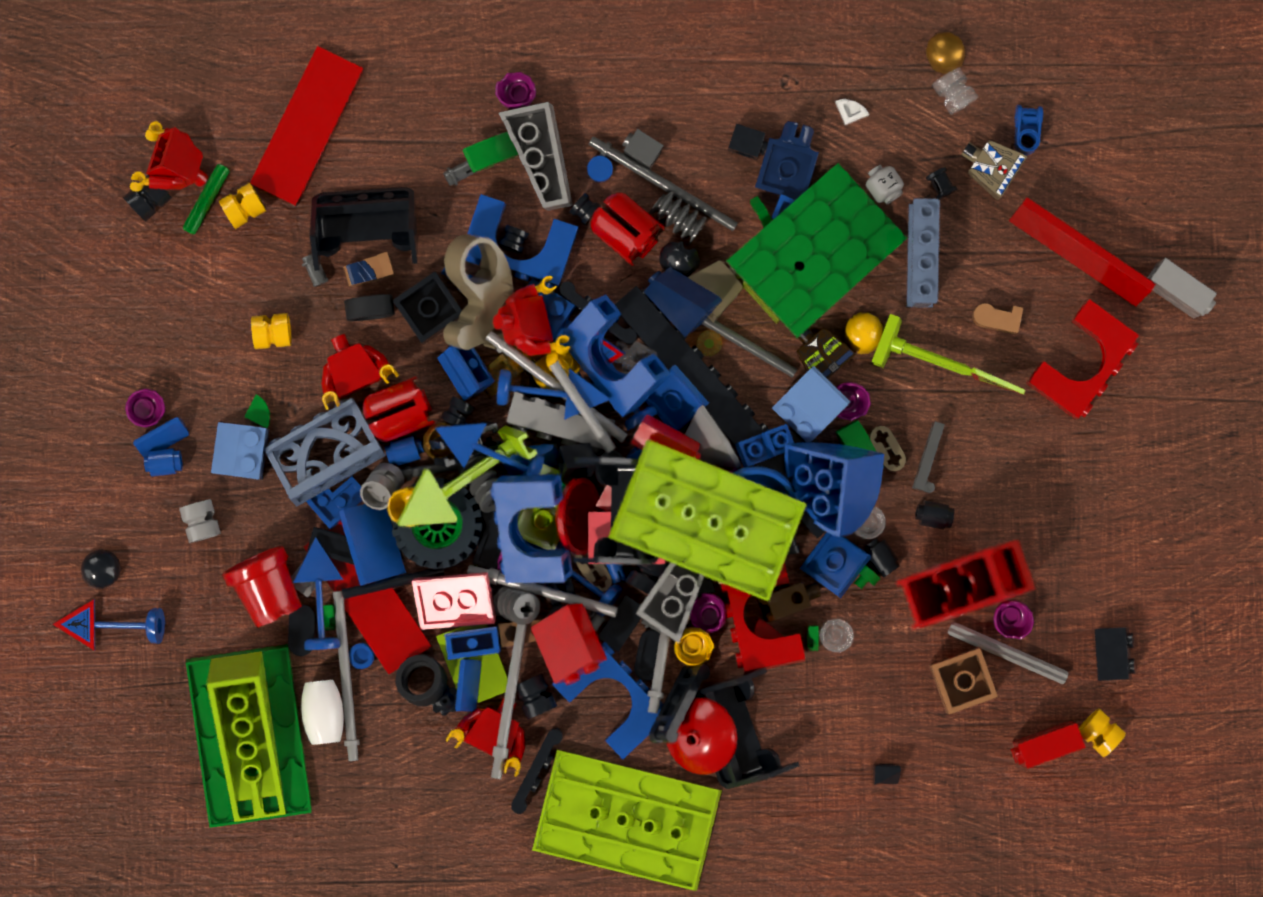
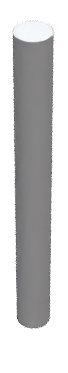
M557 361L549 366L606 452L608 453L616 448L559 362Z

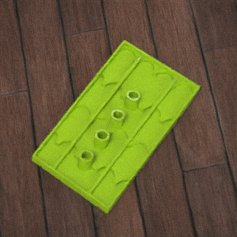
M647 440L609 538L769 601L806 503Z
M557 750L532 850L697 891L722 790Z

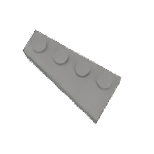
M545 102L500 112L499 115L506 126L543 208L550 211L573 206L553 105Z
M514 392L506 421L508 424L513 425L512 428L526 433L527 430L536 431V437L550 441L552 436L562 439L561 444L565 445L590 443L592 451L597 454H601L602 450H605L581 413L564 420L565 406L554 405L542 399L523 396L524 394ZM607 418L608 420H610L612 423L615 424V420H612V419ZM605 430V432L607 433V435H608L609 438L611 439V434L608 433V432Z
M670 563L636 614L679 643L704 576Z

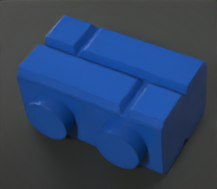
M450 346L437 357L463 401L479 395L495 382L474 347L470 350H463Z
M497 626L445 634L448 660L501 652Z

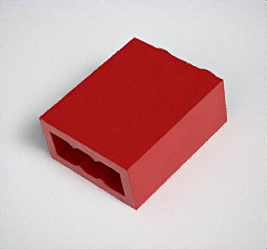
M583 603L566 605L530 627L554 684L564 682L566 685L574 684L581 679L580 675L598 670L599 664L607 660Z
M1067 721L1012 741L1014 748L1010 750L1015 763L1028 769L1086 747L1077 723Z

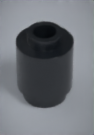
M924 500L922 505H917L915 519L919 520V525L944 530L945 528H951L955 510L950 508L948 504Z
M876 538L865 546L867 549L866 553L871 556L870 564L877 574L880 573L883 578L900 567L897 562V556L885 539L879 541Z

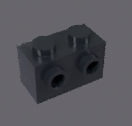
M1129 628L1095 629L1098 681L1132 679V674H1136L1135 658L1130 656V648H1134L1133 632L1129 633Z

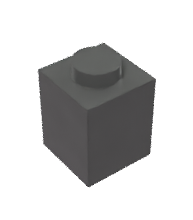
M637 129L635 134L630 132L622 144L626 147L624 149L625 155L648 169H651L664 145Z

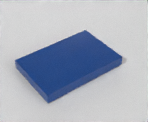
M366 504L339 511L360 586L406 573L399 548L396 545V539L392 534L393 527L387 508L376 510Z

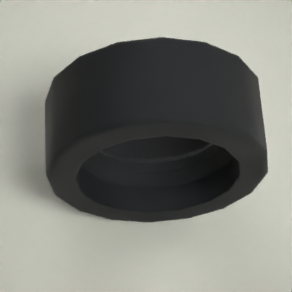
M380 294L345 300L346 320L366 321L394 316L393 296L391 294Z
M414 655L407 658L400 665L396 673L395 684L398 692L408 702L416 706H429L436 703L443 696L447 688L448 678L445 669L435 659L427 655ZM427 666L434 671V683L426 693L416 695L408 688L409 678L416 669Z

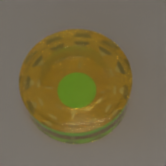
M707 330L698 336L696 346L704 356H714L722 347V339L715 331Z

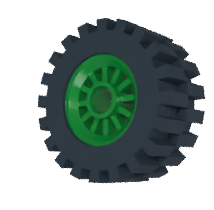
M444 478L435 479L439 488L452 481ZM462 487L447 498L450 507L457 517L456 526L444 523V527L440 531H435L431 528L430 524L421 527L419 525L406 527L397 525V522L391 519V523H393L392 534L396 539V545L409 560L428 568H447L466 560L477 548L478 542L482 537L484 521L479 504H477L474 496L465 487ZM447 527L455 529L453 535L447 530ZM428 528V531L423 536L420 531ZM443 532L450 537L446 541L444 539ZM433 533L432 540H427L426 538ZM437 534H439L440 543H435Z

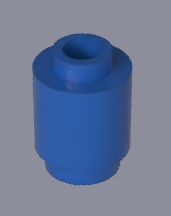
M414 434L391 441L390 445L385 446L389 463L397 464V466L421 459V453L425 452L421 439H416Z
M173 448L149 451L148 457H144L145 471L150 472L151 477L177 474V471L183 470L181 451H174Z

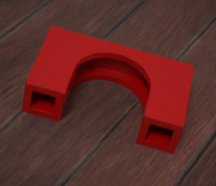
M1090 299L1085 301L1071 322L1093 337L1099 344L1102 362L1098 372L1089 380L1074 381L1068 379L1043 361L1026 382L1027 385L1075 420L1079 419L1080 416L1084 418L1093 407L1090 402L1096 395L1100 397L1108 387V384L1105 383L1111 374L1116 376L1124 365L1120 361L1125 354L1130 356L1139 344L1136 342V339L1139 337L1136 332Z
M648 414L644 417L630 443L643 450L646 441L649 440L697 460L701 456L698 453L701 443ZM606 485L596 504L598 508L606 512H611L612 486Z
M785 561L773 589L789 586ZM720 584L722 593L727 592L729 602L725 603L727 618H733L734 627L730 628L732 642L738 643L740 653H735L738 669L743 668L745 674L763 668L770 669L805 661L800 634L776 639H763L754 635L746 626L743 616L744 608L753 595L729 585Z

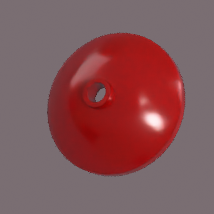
M574 478L562 491L563 500L557 504L555 522L560 541L566 550H570V553L573 555H585L588 553V512H601V509L596 506L599 494L589 479Z
M695 697L677 730V741L675 743H666L673 759L681 767L695 774L707 775L723 769L731 761L737 747V730L732 717L723 706L708 698ZM691 735L695 737L696 743L692 742Z

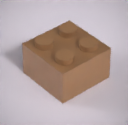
M979 647L929 664L947 714H952L998 697Z

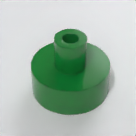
M865 565L854 584L863 589L868 582L875 586L881 578Z

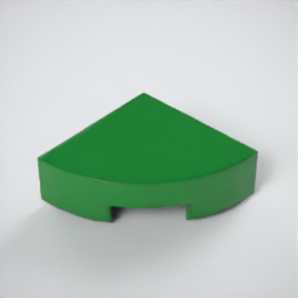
M756 196L749 203L753 211L757 213L761 221L760 223L764 228L772 220L766 207L759 197Z
M256 394L244 417L268 429L271 421L268 405L263 398Z
M323 605L325 630L333 631L336 629L334 605Z
M808 626L807 650L809 652L818 651L819 628L818 626Z

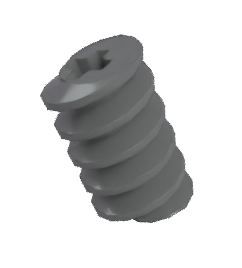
M673 191L666 195L663 194L654 204L649 214L652 215L658 211L656 218L658 221L666 217L664 226L669 227L674 224L672 232L676 234L682 230L681 239L685 240L691 237L690 245L704 227L707 218L704 216L697 220V210L689 214L690 204L680 207L682 198L680 197L673 201Z
M479 455L469 459L465 468L462 465L459 467L458 473L461 475L487 456ZM493 467L466 485L477 504H479L481 511L485 513L496 510L495 500L491 496V487L493 482L498 479L496 471L492 470Z
M502 584L492 588L491 592L496 616L521 625L531 623L538 616L540 603L535 595Z

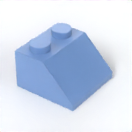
M813 366L772 409L806 442H811L850 401Z
M218 422L211 473L262 480L266 458L264 448L268 444L269 429Z

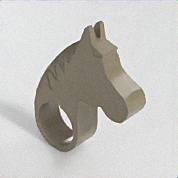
M463 234L455 238L449 245L445 254L444 264L449 279L466 296L468 305L461 312L458 321L450 322L445 327L443 332L444 340L448 345L463 350H470L480 344L496 349L497 347L487 341L486 337L493 331L504 340L502 330L496 329L493 326V318L498 314L499 308L505 306L506 299L513 293V282L509 264L502 250L491 239ZM477 244L482 256L481 270L477 271L474 275L475 278L468 279L465 273V259L469 250Z

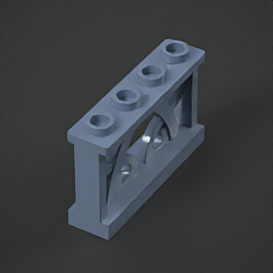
M914 199L913 204L908 205L906 307L932 308L933 303L938 301L940 206L938 199Z
M353 398L341 400L339 407L335 405V408L330 411L317 414L311 422L294 427L290 434L283 438L273 439L264 448V452L284 486L288 497L296 507L386 456L379 442L371 433L368 422ZM348 416H353L356 419V426L348 435L346 433L350 428V423L348 422L345 426H340L339 422ZM362 428L370 441L366 446H363V444L355 439ZM317 438L340 441L334 452L333 465L328 467L321 461H308L311 448ZM348 445L349 447H347L344 451H349L350 455H348L345 458H341L340 454L342 450L345 448V446ZM292 449L294 453L291 457H287V459L292 462L297 461V465L285 466L281 464V455ZM319 467L320 472L312 476L313 469L307 470V468ZM297 471L298 485L292 487L285 473Z

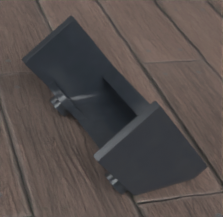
M396 187L324 192L312 198L310 244L314 271L320 268V256L335 255L341 249V243L392 239V245L396 249L401 251L411 250L412 264H418L416 207L414 191L412 189Z
M575 458V463L596 464V478L599 483L612 486V529L639 459ZM602 537L595 543L594 558L573 557V563L654 564L659 557L609 537Z
M766 668L745 673L699 689L695 696L708 698L719 703L730 714L736 726L737 747L735 754L723 769L715 772L719 783L726 789L767 780L800 766L798 761L781 765L780 758L773 749H761L745 701L751 699L754 695L752 678L767 673Z

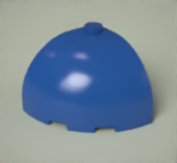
M801 442L785 444L786 473L788 478L791 477L795 489L794 497L796 500L806 503L804 511L810 514L815 520L814 523L830 534L839 537L849 535L858 530L868 519L876 504L882 481L884 454L858 447L831 443Z

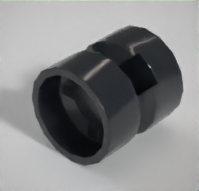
M144 185L143 189L138 192L130 190L123 197L145 222L156 213L157 206L163 207L172 199L166 190L151 189L147 185Z
M636 564L638 566L637 569H631L625 582L650 594L669 564Z
M543 673L517 684L516 696L518 700L524 702L522 709L527 720L557 707L552 693L546 691L548 684Z

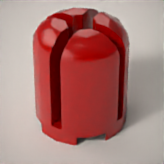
M617 192L608 196L603 203L612 214L637 234L638 237L636 238L600 207L593 213L590 227L595 235L618 253L626 262L634 266L632 262L638 256L643 259L657 244L658 241L655 240V236L660 228L664 231L665 226L653 218L628 195Z
M417 376L372 393L364 399L363 413L368 420L413 402L416 403L415 406L368 425L371 433L381 442H389L436 423L435 420L430 421L427 413L432 411L424 389L420 390V388H417L414 380L418 379Z

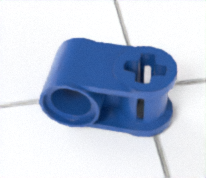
M1016 105L1014 147L1017 152L1025 156L1034 153L1040 144L1043 121L1042 106H1038L1035 109L1022 108L1021 105ZM1030 137L1034 144L1033 147H1024L1021 143V138Z

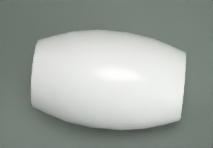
M334 680L305 683L302 693L301 711L305 732L311 744L340 742L344 725V713L341 696Z

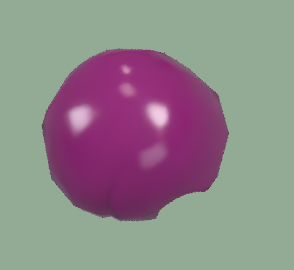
M522 72L507 73L502 80L496 82L495 95L501 105L509 110L529 106L536 96L534 82L530 76Z
M844 382L836 386L850 401L837 415L838 418L853 421L867 414L871 404L870 396L862 385L856 382Z
M143 388L134 391L129 396L125 404V411L128 419L134 425L146 428L157 424L165 413L163 398L155 390Z
M702 593L700 597L695 599L689 615L692 625L696 628H701L707 633H714L721 629L727 620L725 602L717 595Z
M1018 600L1003 601V603L996 607L993 615L995 629L1005 638L1023 639L1032 631L1034 625L1032 611L1026 604Z

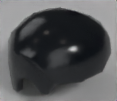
M684 242L667 243L661 248L659 254V262L664 271L671 267L688 277L699 268L700 258L696 249L688 250L684 248Z
M104 549L89 553L81 564L82 579L89 587L104 589L111 586L118 580L121 572L119 559L113 552Z

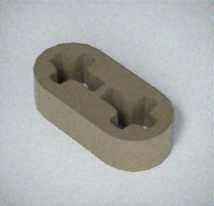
M885 426L874 428L869 438L876 451L884 454L883 466L889 471L901 470L906 463V457L893 433ZM877 431L887 433L888 437L885 441L889 447L884 448L881 442H875L874 439L877 437ZM890 449L894 456L899 454L901 457L898 461V467L887 463L890 459L887 450Z
M576 555L577 558H583L582 555ZM576 563L585 579L592 584L596 580L592 573L597 570L600 576L605 575L607 577L604 588H601L600 585L596 586L602 592L610 588L612 579L604 564H593L595 568L591 570L586 563L583 565Z

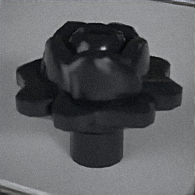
M447 685L443 696L436 703L432 704L435 713L440 712L442 716H446L449 712H456V688L452 687L449 689Z

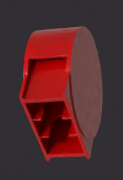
M1019 539L956 559L896 582L897 586H903L916 624L911 626L912 630L916 628L921 629L1036 589Z

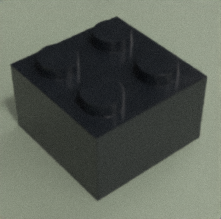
M435 271L392 300L423 345L442 333L450 322L458 321L462 312Z

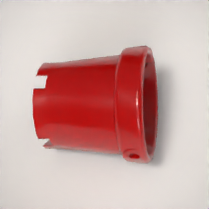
M277 546L234 565L222 574L226 585L234 588L256 627L274 622L284 614L288 615L302 607L286 564L289 556L284 546Z

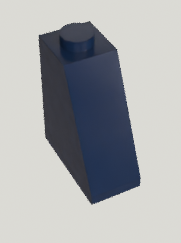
M671 267L663 273L657 271L648 280L650 285L644 291L684 337L697 329L723 301L718 295Z

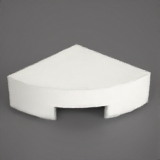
M848 99L835 101L845 125L869 116L866 108L855 101Z

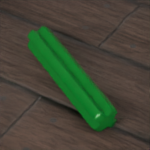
M221 164L216 165L183 225L184 231L192 235L196 234L230 172L227 167Z

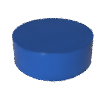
M596 156L589 161L587 172L593 181L605 182L611 177L613 166L608 158Z
M356 644L349 651V661L357 669L368 668L374 662L375 654L368 644Z

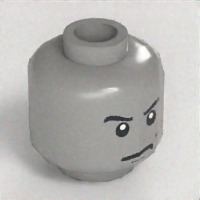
M878 165L868 173L870 178L866 182V187L877 202L889 204L903 194L904 182L892 166L883 168L881 165Z

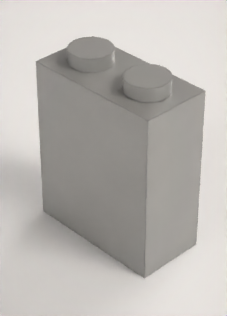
M1166 258L1159 261L1147 277L1156 284L1153 288L1154 292L1193 319L1208 314L1216 304V301L1213 300L1217 294Z

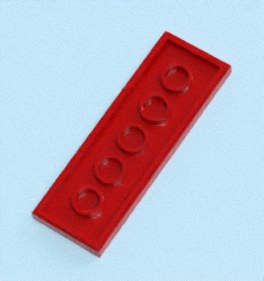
M319 46L316 47L250 181L251 185L297 207L364 68Z
M1027 197L1009 219V222L1134 306H1137L1156 285L1153 281Z
M342 522L337 524L332 530H328L345 535ZM309 543L303 546L306 551L308 549ZM330 558L343 580L327 581L333 592L360 585L353 564ZM394 588L344 599L346 612L388 675L399 669L400 665L407 658L420 655L432 647Z

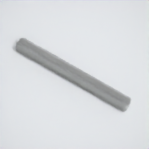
M952 622L948 629V634L1060 684H1064L1068 678L1069 673L961 624Z

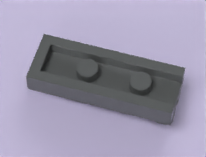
M936 421L932 423L914 479L913 489L926 493H931L935 490V485L928 482L927 479L945 424Z

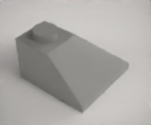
M704 405L699 407L685 433L686 436L701 443L698 453L701 454L699 459L712 466L741 467L742 465L731 445Z

